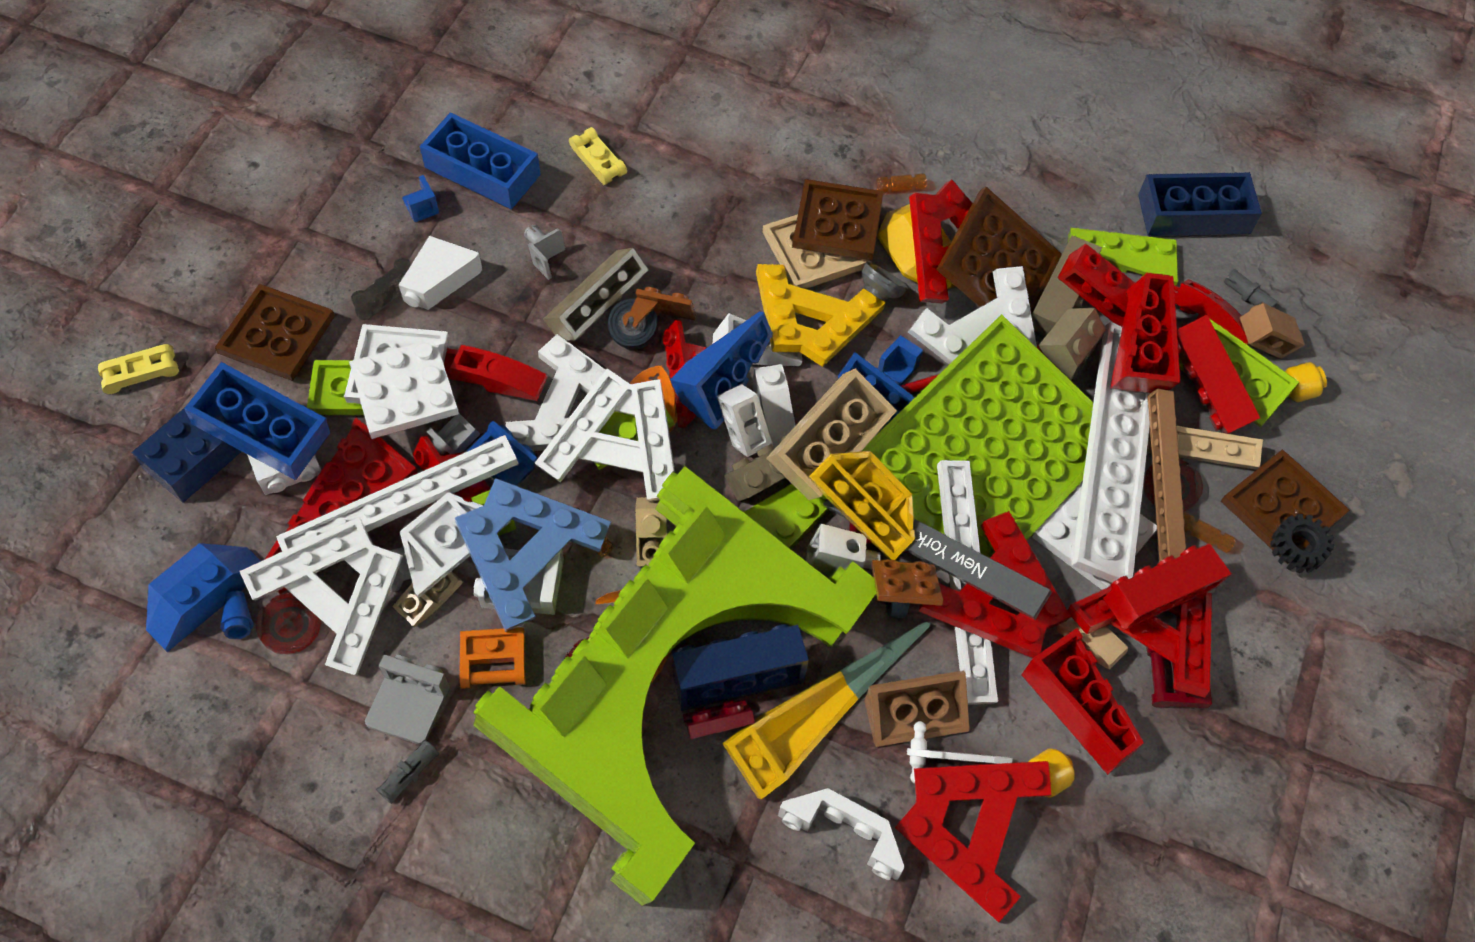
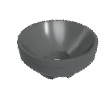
M866 261L862 269V277L865 283L864 288L886 301L903 296L908 289L905 283L878 265Z

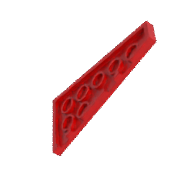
M356 417L351 424L352 429L345 439L342 438L338 444V451L332 460L325 464L302 500L304 504L299 512L291 517L286 532L418 474L417 469L382 438L371 439L368 427ZM278 540L265 559L282 552ZM282 588V589L278 590L277 592L281 595V594L284 593L287 589H286V588Z

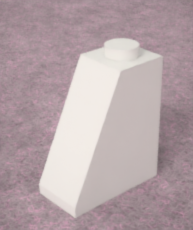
M429 236L399 283L403 301L412 307H421L429 310L481 273L482 265L479 253Z

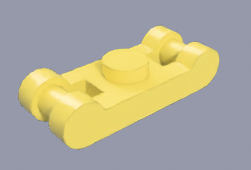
M593 127L584 130V134L580 136L574 135L569 138L570 146L603 185L610 183L615 176L621 177L627 174L624 162L616 158L598 137ZM589 143L591 146L586 148L584 145Z
M163 344L100 363L98 371L99 375L103 378L101 381L103 392L115 394L126 386L160 376L173 377L177 375L179 369L177 362L173 360L175 357L173 346Z

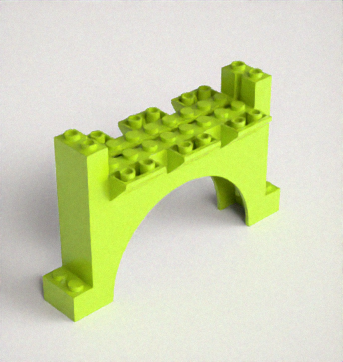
M686 466L678 474L673 471L662 484L663 488L656 496L660 501L655 510L677 527L673 532L670 531L662 540L659 548L653 555L654 557L649 562V566L645 564L633 579L634 581L630 579L620 591L614 606L609 605L600 615L598 622L593 628L594 630L589 635L590 638L588 640L584 638L572 653L573 656L571 658L567 656L555 670L549 685L546 682L532 698L533 701L529 705L530 708H526L499 686L493 694L488 690L475 705L476 709L473 712L476 715L474 727L627 849L611 867L615 874L610 881L641 906L654 901L695 844L676 825L661 804L652 786L644 759L642 746L643 710L652 678L661 661L677 645L695 633L711 626L737 620H765L789 626L798 625L800 630L816 637L831 647L842 631L846 634L849 632L876 595L874 577L854 561L845 569L839 566L833 575L831 574L829 578L825 577Z

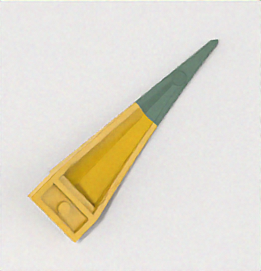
M930 623L920 624L755 718L754 724L746 725L722 743L757 798L763 799L789 779L819 742L869 689V686L873 685L929 628Z

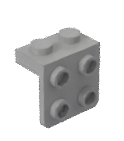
M383 655L379 668L385 678L367 714L365 724L370 729L420 745L423 740L427 741L450 686L443 671L438 667L428 664L425 667L413 664L412 660L401 655H396L395 658Z

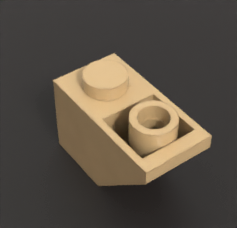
M647 497L636 499L637 566H644L645 564L649 566L648 564L654 557L653 555L667 535V518L655 510L660 500L649 502Z

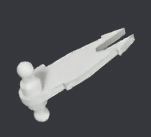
M922 721L914 724L915 737L911 740V748H907V755H910L909 763L912 766L910 779L913 783H915L914 768L924 767L926 765V757L996 764L1012 763V758L927 750V741L924 738L927 728L926 724Z

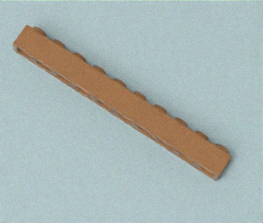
M1156 389L1148 395L1160 562L1171 555L1175 558L1180 557V554L1186 550V537L1184 531L1185 520L1183 518L1181 468L1179 466L1174 391Z

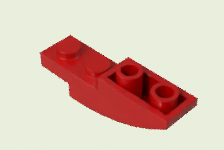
M1190 279L1182 282L1180 287L1174 285L1175 304L1180 306V310L1193 315L1199 313L1197 319L1208 315L1211 320L1247 345L1249 344L1240 320L1241 314L1226 300L1212 290Z
M461 345L459 350L447 348L444 360V368L448 379L483 385L487 392L538 401L548 378L547 374L522 362L491 351Z

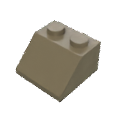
M1095 308L1067 309L1039 344V347L1043 354L1072 381L1097 349L1106 328Z

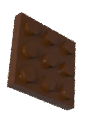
M805 179L792 248L872 260L884 191Z
M258 284L215 346V349L220 355L293 381L329 327L335 314L332 309Z
M1283 449L1234 487L1221 500L1233 514L1272 550L1275 547L1270 546V542L1273 540L1271 537L1289 516L1293 515L1295 517L1297 514H1303V519H1305L1307 515L1313 516V522L1320 519L1323 521L1320 526L1322 528L1328 526L1330 529L1350 511ZM1292 536L1293 543L1303 551L1311 545L1301 536Z

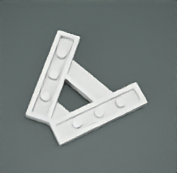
M1023 266L1000 268L993 271L997 298L950 325L926 308L909 329L908 333L946 363L950 364L1002 314L1037 348Z
M558 334L538 351L539 358L555 369L556 373L535 420L506 422V427L511 431L513 438L521 444L528 445L533 451H541L547 448L569 419L568 415L579 390L581 389L588 394L605 372L603 367Z
M606 369L535 464L559 482L565 478L578 459L642 472L644 474L647 500L649 502L660 500L656 496L663 488L662 484L673 471L675 472L661 380L629 384L609 369ZM614 412L635 416L639 441L602 434L599 431Z
M356 517L240 571V574L254 601L282 588L290 591L336 633L325 665L357 676L403 556L374 546L361 518ZM343 560L351 565L360 575L349 603L315 573Z

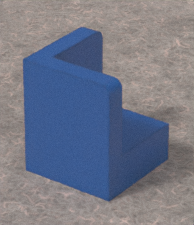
M424 175L418 177L421 190L403 197V202L414 222L439 214L436 197Z
M900 335L880 357L878 370L900 386L919 367L923 350Z

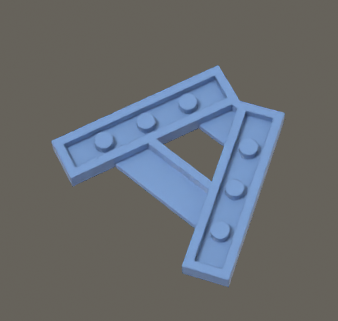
M496 478L484 506L455 517V523L505 632L535 619L536 616L523 588L569 541L600 552L611 521ZM510 520L538 529L539 531L509 561L497 533Z

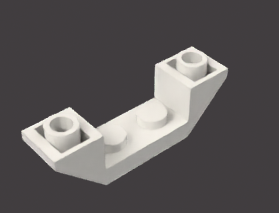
M829 788L782 802L778 816L783 818L782 822L793 830L799 831L803 829L808 832L820 809L824 811L825 817L839 824L843 821L854 827V832L868 840H871L872 837L878 840L867 865L873 867L872 871L883 879L890 880L893 878L898 880L904 864L887 819Z

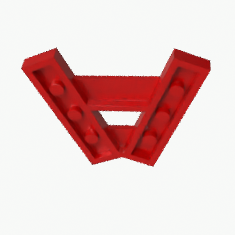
M952 179L946 182L936 195L915 192L909 196L920 302L943 304L949 301L947 279L936 270L949 245L943 247L941 221L950 219L959 229L972 205L971 200Z
M1010 511L985 520L980 526L995 550L990 559L1050 589L1051 595L1036 620L1021 612L1015 615L989 604L993 597L969 584H966L959 592L939 583L943 604H920L919 612L1034 658L1041 652L1045 631L1066 622L1071 616Z
M1111 586L1070 605L1068 609L1070 616L1086 634L1111 624L1174 663L1173 689L1204 698L1209 693L1212 593L1206 592L1169 609L1168 611L1177 616L1176 629L1154 616L1124 630L1103 599L1112 590Z
M1048 761L914 768L916 803L895 826V829L997 922H1000L1021 896L995 873L997 862L1017 798L1052 796ZM983 800L971 841L967 848L942 826L950 801Z

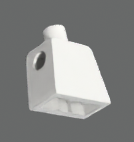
M821 524L807 547L806 562L829 578L839 566L845 569L852 561L861 568L872 569V560L880 561V552L866 550L867 538L863 534Z

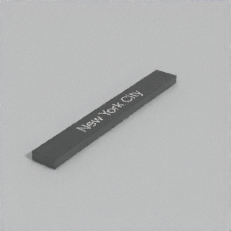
M828 499L825 500L823 503L825 508L846 518ZM913 518L915 540L905 551L930 564H934L935 567L1036 620L1051 595L1050 589Z

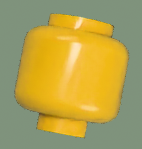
M1312 362L1302 363L1285 370L1287 374L1299 381V384L1289 395L1295 402H1303L1319 397L1323 393V388L1327 387V379L1322 367H1316Z
M1046 749L1028 761H1048L1052 796L1045 797L1051 798L1071 786L1075 779L1072 760L1057 749Z

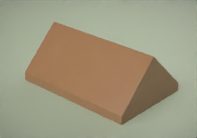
M964 670L869 686L865 698V706L876 747L911 741L915 737L914 724L918 721L926 724L925 739L969 732L967 685Z

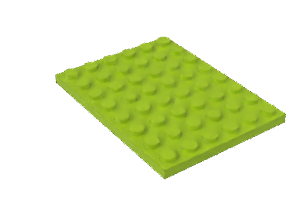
M1001 314L897 414L862 451H871L912 493L913 518L944 534L937 464L941 460L970 461L980 553L990 558L995 550L980 526L985 520L1010 511L1025 539L1028 540L1083 481L1093 402Z

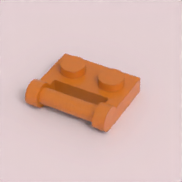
M524 627L514 628L505 632L504 628L460 631L461 689L471 688L472 685L515 682V685H526ZM514 662V669L471 672V665Z

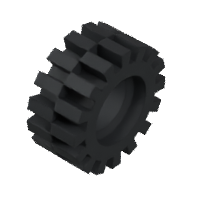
M1297 514L1295 517L1291 515L1273 533L1271 537L1273 540L1270 542V546L1275 547V549L1272 551L1274 557L1280 555L1278 562L1281 565L1284 562L1288 563L1286 569L1291 571L1296 567V573H1302L1304 570L1309 573L1314 569H1318L1332 554L1331 551L1334 549V544H1331V542L1334 540L1333 535H1326L1330 529L1328 526L1322 528L1320 525L1323 521L1320 519L1313 522V516L1307 515L1305 519H1303V514ZM1298 535L1305 538L1311 544L1312 551L1306 552L1299 549L1293 543L1292 536Z

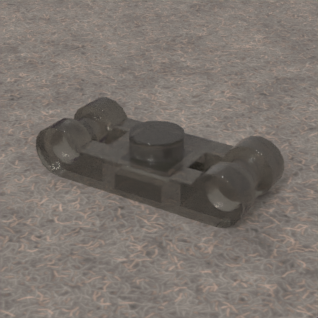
M397 259L394 262V268L388 273L376 279L364 291L358 290L352 294L351 300L356 307L355 311L359 319H370L401 295L399 283L411 266L409 259Z

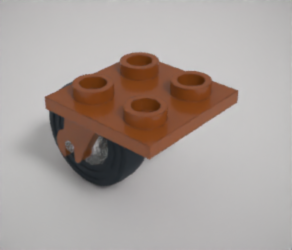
M645 287V290L637 288L635 293L636 299L623 300L611 310L608 318V330L613 340L621 347L632 350L641 349L654 340L659 326L657 316L660 313L695 321L696 312L692 300H689V297L684 294L673 293L671 296L661 294L659 289Z
M891 559L883 561L872 560L878 601H886L888 616L906 617L910 603L943 604V597L934 564L925 562L906 563Z

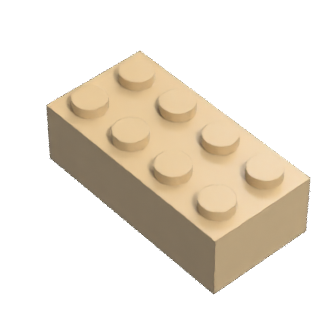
M856 368L842 374L766 459L808 500L819 498L823 494L809 476L830 454L861 452L897 410Z

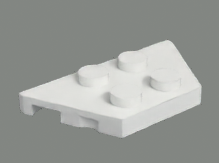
M448 492L400 531L414 592L418 598L470 556L455 523V517L483 505L464 501L462 497Z

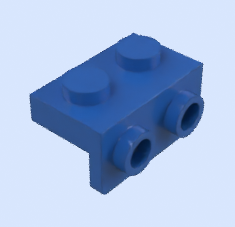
M492 421L488 425L487 432L467 452L505 435L517 458L518 465L491 477L494 480L496 478L518 486L534 470L537 457L528 445L521 444L513 438L511 431L507 427L499 426L496 422Z

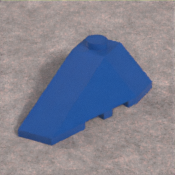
M759 311L694 356L670 379L680 402L711 429L716 430L724 421L717 396L741 384L747 385L749 379L746 376L752 364L759 362L773 335L764 312Z

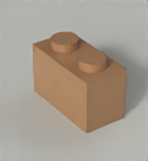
M1265 303L1252 307L1249 312L1240 317L1249 345L1280 359L1305 345L1296 319Z

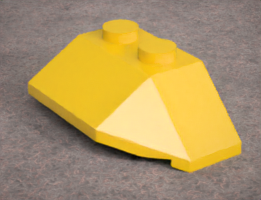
M910 204L886 213L877 238L901 274L918 283ZM942 229L943 247L951 244V240ZM947 279V288L950 289L955 287V285H953Z
M871 451L830 454L809 476L819 491L891 560H896L915 540L912 493Z

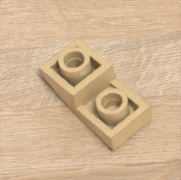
M451 571L420 598L415 595L412 583L392 607L412 626L416 627L446 602L461 586L463 581Z
M1072 617L1066 622L1057 625V632L1063 636H1066L1078 627L1083 636L1081 641L1086 650L1093 653L1098 664L1109 670L1128 652V647L1106 626L1086 634Z

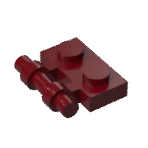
M730 699L722 701L723 705L707 709L704 706L694 708L695 712L683 714V719L690 738L694 739L754 724L753 711L747 705L745 699L735 702Z

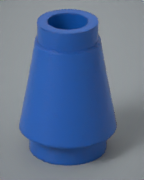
M231 591L225 596L220 628L229 639L245 638L250 634L254 623L245 594L241 591Z

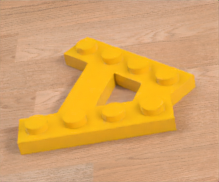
M757 264L756 276L763 310L773 333L770 339L772 352H800L823 367L883 311L886 303L864 288L848 302L788 284L784 265ZM795 313L825 321L826 323L818 330L797 324Z

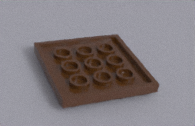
M984 187L977 194L936 270L974 303L982 307L997 298L993 271L1000 268L1023 266L1032 316L1062 253L988 187Z

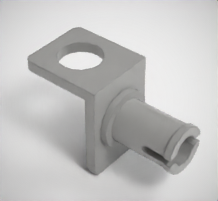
M531 225L535 232L530 227H527L524 237L531 242L528 244L532 262L549 280L552 278L547 259L565 250L562 232L557 228L545 235L537 225Z

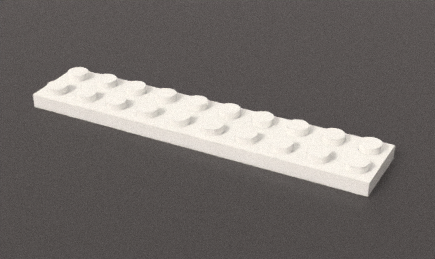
M1109 322L1105 326L1106 331L1102 337L1071 566L1113 583L1123 576H1127L1128 579L1132 578L1134 572L1150 426L1148 395L1150 393L1110 388L1122 326Z

